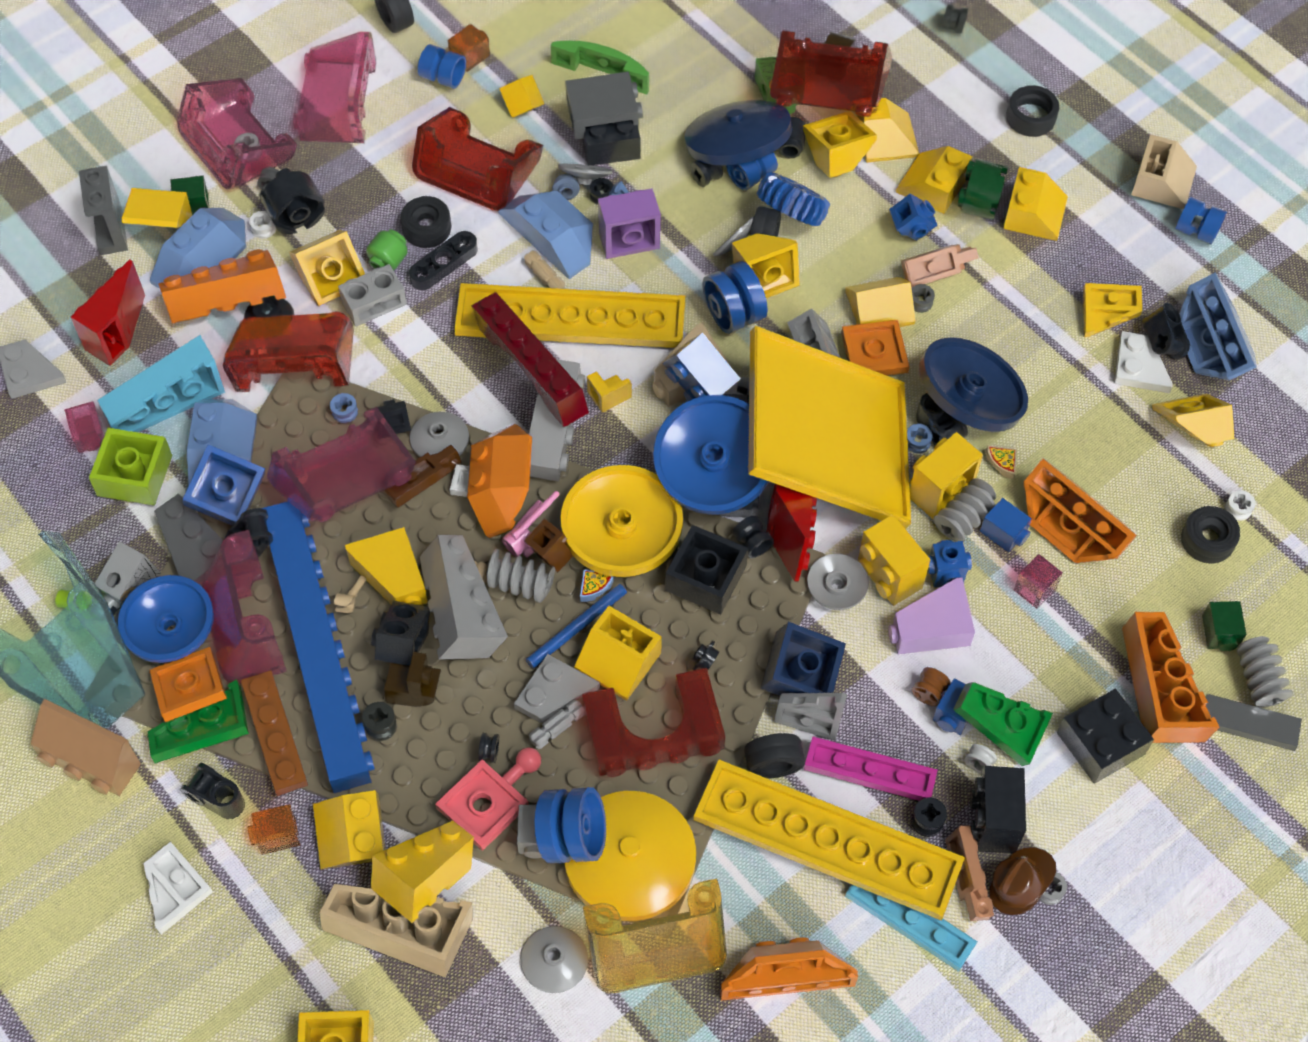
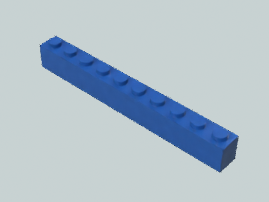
M296 499L264 507L262 509L267 510L269 516L266 521L268 531L273 535V542L270 544L332 790L334 793L372 783L369 771L375 770L371 752L363 751L362 742H366L367 737L363 723L356 724L354 714L360 713L355 694L350 696L348 694L347 686L352 685L348 667L341 668L339 659L345 658L341 640L334 641L332 632L338 631L334 614H327L325 605L331 604L327 587H320L318 579L324 578L320 561H313L311 553L317 552L313 535H306L305 528L310 527L306 509L299 510Z

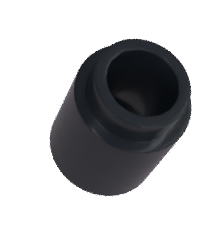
M791 117L792 134L778 148L780 154L786 158H796L804 150L805 134L803 125H805V122L797 117Z

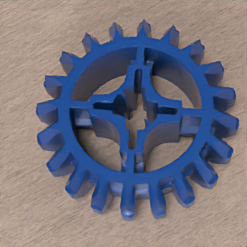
M766 173L758 186L759 189L756 194L761 201L805 224L820 226L828 214L830 203L825 197L781 174Z

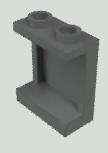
M629 72L565 81L566 100L575 139L584 138L585 127L632 120L633 125H638L639 129V119L643 118L641 102H636V98H638L636 82H631Z
M107 165L80 170L79 178L84 213L86 217H94L100 256L128 251L125 225L122 223V206Z

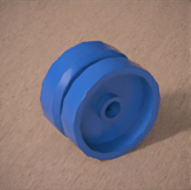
M739 261L725 268V273L716 271L703 278L702 287L706 304L716 324L723 332L730 334L743 328L745 322L753 324L767 317L768 308L764 290L753 269L747 263Z
M592 787L573 788L570 792L566 789L544 790L539 796L534 819L537 847L542 858L547 863H567L571 859L575 862L597 861L603 853L606 840V816L599 793Z

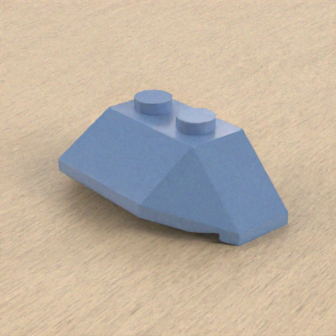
M558 191L520 195L498 209V214L568 279H571L590 265L593 223Z
M200 208L162 245L150 278V283L160 289L158 283L164 282L163 280L169 276L180 275L181 277L190 274L195 268L201 266L210 268L219 265V262L224 259L236 258L246 248L245 221L225 208Z
M1213 273L1189 285L1180 316L1185 333L1190 341L1188 357L1195 373L1231 380L1257 368L1253 348L1237 311L1217 274Z
M202 399L194 403L187 446L188 486L208 444L249 462L252 461L258 418L256 413L233 399Z

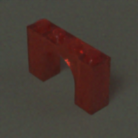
M707 668L676 674L675 689L683 719L673 733L660 739L641 738L626 728L620 716L614 688L582 694L585 719L599 776L616 777L624 774L627 770L636 768L648 770L656 767L659 763L668 761L671 763H681L692 756L702 755L708 757L716 755L720 750H724L726 736Z

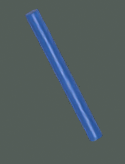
M618 584L526 658L528 665L534 669L543 662L547 654H553L600 616L608 606H612L627 594L624 586Z

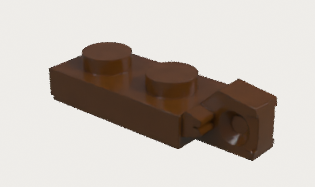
M449 445L439 453L430 455L427 452L380 484L382 493L399 508L456 468V464L462 463L458 451L452 445Z

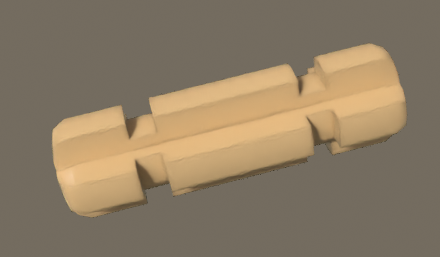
M532 250L524 256L525 264L530 269H534L532 272L545 286L566 289L565 282L560 277H556V272L545 260L541 259L542 257L537 251Z

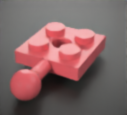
M523 748L516 756V764L502 777L482 759L435 803L436 809L450 822H456L474 836L473 843L483 851L518 817L519 805H529L528 800L513 788L512 785L524 773H533L539 769L541 765L540 753L534 748ZM480 798H486L492 803L490 808L483 812L475 810L473 804Z

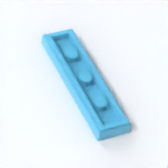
M851 885L846 892L845 897L958 972L978 942L944 919L942 921L855 885Z

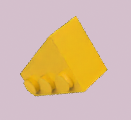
M451 821L373 855L371 889L413 923L418 918L420 910L426 905H433L436 902L437 895L443 889L449 890L471 870L474 836L456 822Z

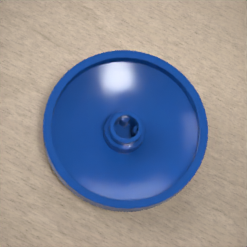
M707 395L692 399L675 409L666 418L658 431L653 452L657 476L669 496L689 510L712 515L736 511L755 500L769 482L748 474L749 404L742 400L725 395Z

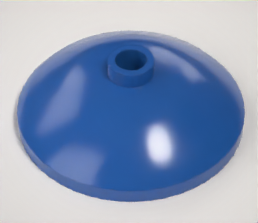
M176 575L156 577L139 585L125 599L118 617L119 633L126 647L141 659L158 663L179 660L194 652L207 639L214 622L213 604L205 589L189 578ZM176 626L173 630L167 631L168 627Z

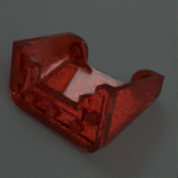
M782 30L770 88V95L776 100V104L790 107L792 104L853 111L856 115L862 117H871V113H877L892 61V53L888 43L875 42L874 48L870 50L869 46L864 44L862 48L815 43L808 37H805L804 40L795 39V32Z
M448 107L418 126L412 160V170L416 177L426 183L494 211H500V209L505 208L512 202L542 156L544 145L533 140H522L517 144L515 153H511L470 136L471 123L469 118L463 112L452 107Z
M338 311L321 314L248 317L241 320L224 354L223 369L235 392H250L251 381L260 383L261 374L313 371L316 379H323V375L333 378L334 386H349L354 327L349 317Z

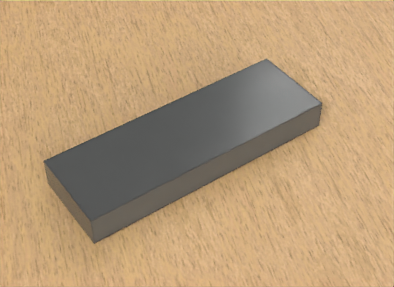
M1211 694L1205 696L1208 701L1206 707L1211 718L1215 717L1220 728L1217 731L1295 751L1298 747L1302 718Z

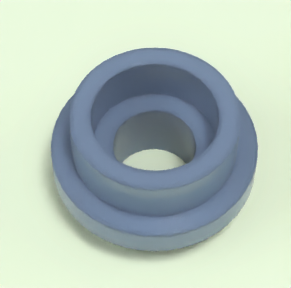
M569 174L558 176L552 185V191H558L567 200L576 197L580 190L578 181Z

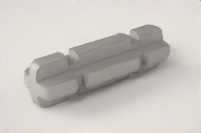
M572 700L565 706L567 709L559 710L542 724L543 727L541 729L537 727L529 734V740L537 749L543 748L549 743V738L553 740L570 727L573 720L577 721L583 717L585 709L578 700Z

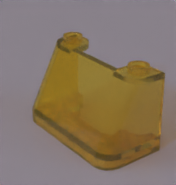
M718 879L702 881L691 887L687 896L689 912L622 926L618 910L608 903L583 906L585 937L597 987L605 993L612 994L720 970L727 958L722 896Z

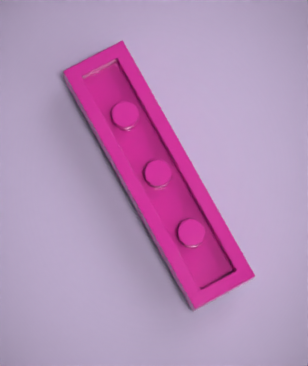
M812 736L804 770L918 801L923 798L932 797L938 771L937 769Z

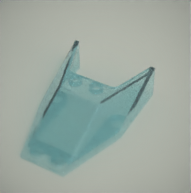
M43 530L38 535L63 562L74 588L68 594V606L30 640L22 641L0 628V677L10 688L39 705L46 699L108 729L146 694L108 602L60 532Z

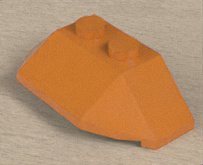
M517 424L496 431L471 445L467 498L485 535L489 538L513 529L516 522L514 518L521 510L529 491L532 436Z
M1042 459L1024 480L1028 516L1032 518L1030 525L1073 562L1085 563L1118 559L1136 538L1137 535L1116 515L1045 459Z
M800 937L790 940L787 944L777 945L774 941H763L757 943L756 947H751L723 981L720 998L723 1001L855 987L858 971L819 940L809 941V938Z

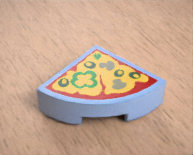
M584 570L580 602L593 601L596 597L609 590L614 582V577L592 570Z

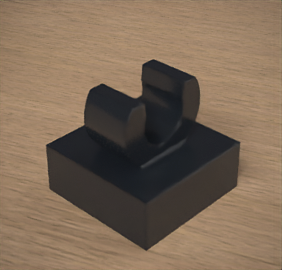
M395 399L383 401L384 406L375 407L382 437L411 431L405 401L395 403Z

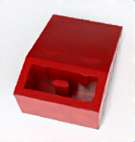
M129 259L122 267L118 268L114 275L103 286L97 288L95 293L83 305L79 306L71 316L84 350L109 366L130 347L145 298L143 287L132 260Z
M775 484L768 511L766 532L774 539L773 546L795 582H799L801 571H807L810 552L806 551L807 549H813L816 531L810 530V528H814L817 509H812V506H816L817 498Z

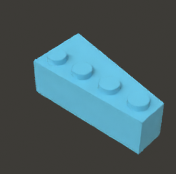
M199 335L97 401L110 428L140 432L194 407L195 402L219 396L225 393L215 360L201 335Z

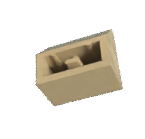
M1150 134L1131 195L1184 210L1197 165L1177 141Z

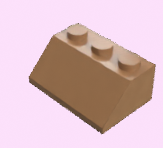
M46 699L41 703L31 740V745L38 754L36 756L37 760L50 768H53L54 765L63 768V772L76 781H80L83 778L91 782V787L102 794L107 795L108 792H111L120 797L141 765L128 740Z

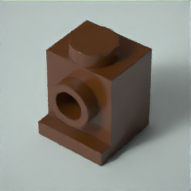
M545 518L524 540L540 559L551 568L554 566L557 573L573 557L570 549L566 546L567 538L564 533Z

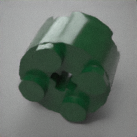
M976 158L975 162L969 161L965 174V180L969 181L967 189H961L958 199V207H962V212L994 220L996 212L991 211V209L998 208L1005 184V177L1001 176V173L1007 174L1009 166Z

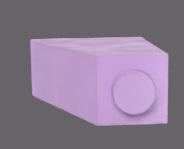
M956 578L895 613L893 625H889L888 632L891 644H896L897 654L971 646L975 629L963 578Z

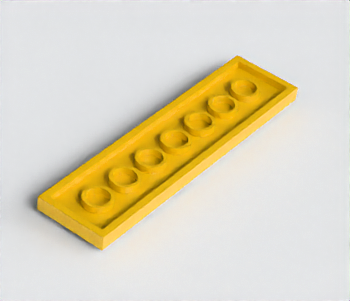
M460 284L454 329L455 336L485 337L479 330L471 305L497 292L539 341L676 348L683 340L686 295Z
M718 760L693 819L941 921L965 859L961 855L722 760Z

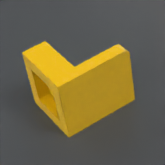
M533 75L520 78L499 88L511 117H516L544 105Z
M596 371L587 376V392L603 413L632 398V383L628 378L622 381L618 375L603 380Z

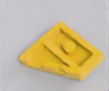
M1085 283L1083 287L1084 337H1090L1139 317L1142 313V286Z

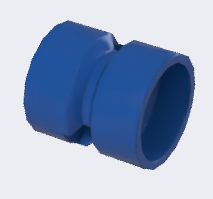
M432 44L427 45L422 51L418 62V75L433 82L438 79L439 84L455 89L459 86L465 74L466 58L463 55L452 51L446 53L445 49Z
M774 152L753 161L726 165L734 184L738 188L747 191L760 182V179L764 178L766 173L775 172L778 168V162Z
M1190 197L1175 229L1188 235L1196 233L1197 239L1212 245L1226 217L1227 211L1215 206L1206 208L1205 202ZM1197 215L1203 217L1201 224L1195 222Z

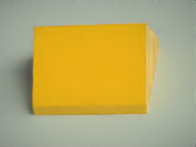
M131 188L123 212L122 223L179 228L192 216L187 193Z
M901 277L845 287V292L857 324L898 320L900 327L915 324L910 281Z

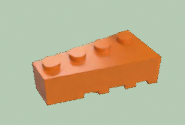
M262 249L250 251L245 257L239 259H224L219 262V265L210 268L207 266L195 268L190 274L181 277L180 275H172L165 278L164 282L158 283L172 323L208 316L211 313L210 309L214 308L217 311L223 312L234 310L238 303L250 302L251 306L262 304V298L275 295L276 300L286 298L277 266L269 251H263Z
M1134 612L1123 626L1122 631L1140 720L1154 738L1152 743L1206 742L1220 727L1216 718H1211L1206 707L1208 701L1203 691L1199 692L1192 678L1194 672L1190 664H1186L1179 651L1182 647L1165 612Z

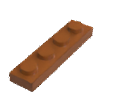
M270 670L241 680L276 795L280 796L308 786L272 671Z

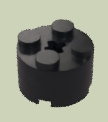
M288 168L278 171L276 177L259 193L261 202L276 229L284 234L297 233L296 229L305 226L306 229L313 227L325 213V207L323 206L325 202L310 175L302 171H291Z

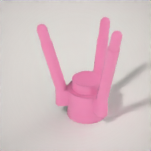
M555 491L543 503L537 500L515 527L502 538V543L513 556L518 557L523 554L528 558L534 552L524 542L530 534L528 528L559 496L558 491Z

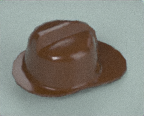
M1029 847L1016 851L1009 858L1000 862L995 868L993 880L989 888L990 899L994 907L1001 913L1011 916L1022 915L1030 911L1037 904L1056 875V862L1053 856L1044 849Z

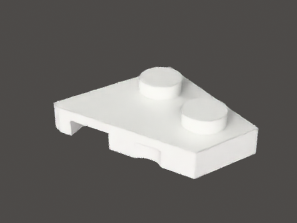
M1122 331L1119 339L1114 384L1170 394L1172 381L1160 355L1152 350L1148 335Z
M171 842L144 862L145 874L149 883L150 901L153 905L155 916L154 923L161 935L213 893L209 885Z

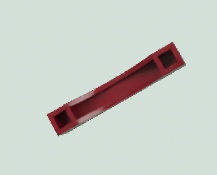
M497 292L471 305L479 330L492 345L501 347L516 361L536 388L549 411L563 427L589 414L583 389Z

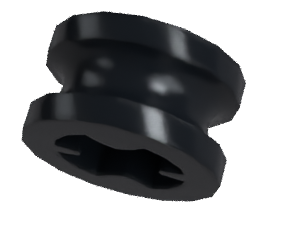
M598 178L591 182L590 199L593 203L598 205L599 198L609 196L614 186L612 181L606 178Z
M482 733L478 753L479 761L488 758L491 763H496L500 742L499 734L489 737L487 733Z

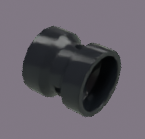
M749 516L743 519L734 527L732 532L738 542H742L745 547L749 548V558L763 555L774 544V539L768 532L762 529L763 524L757 516Z

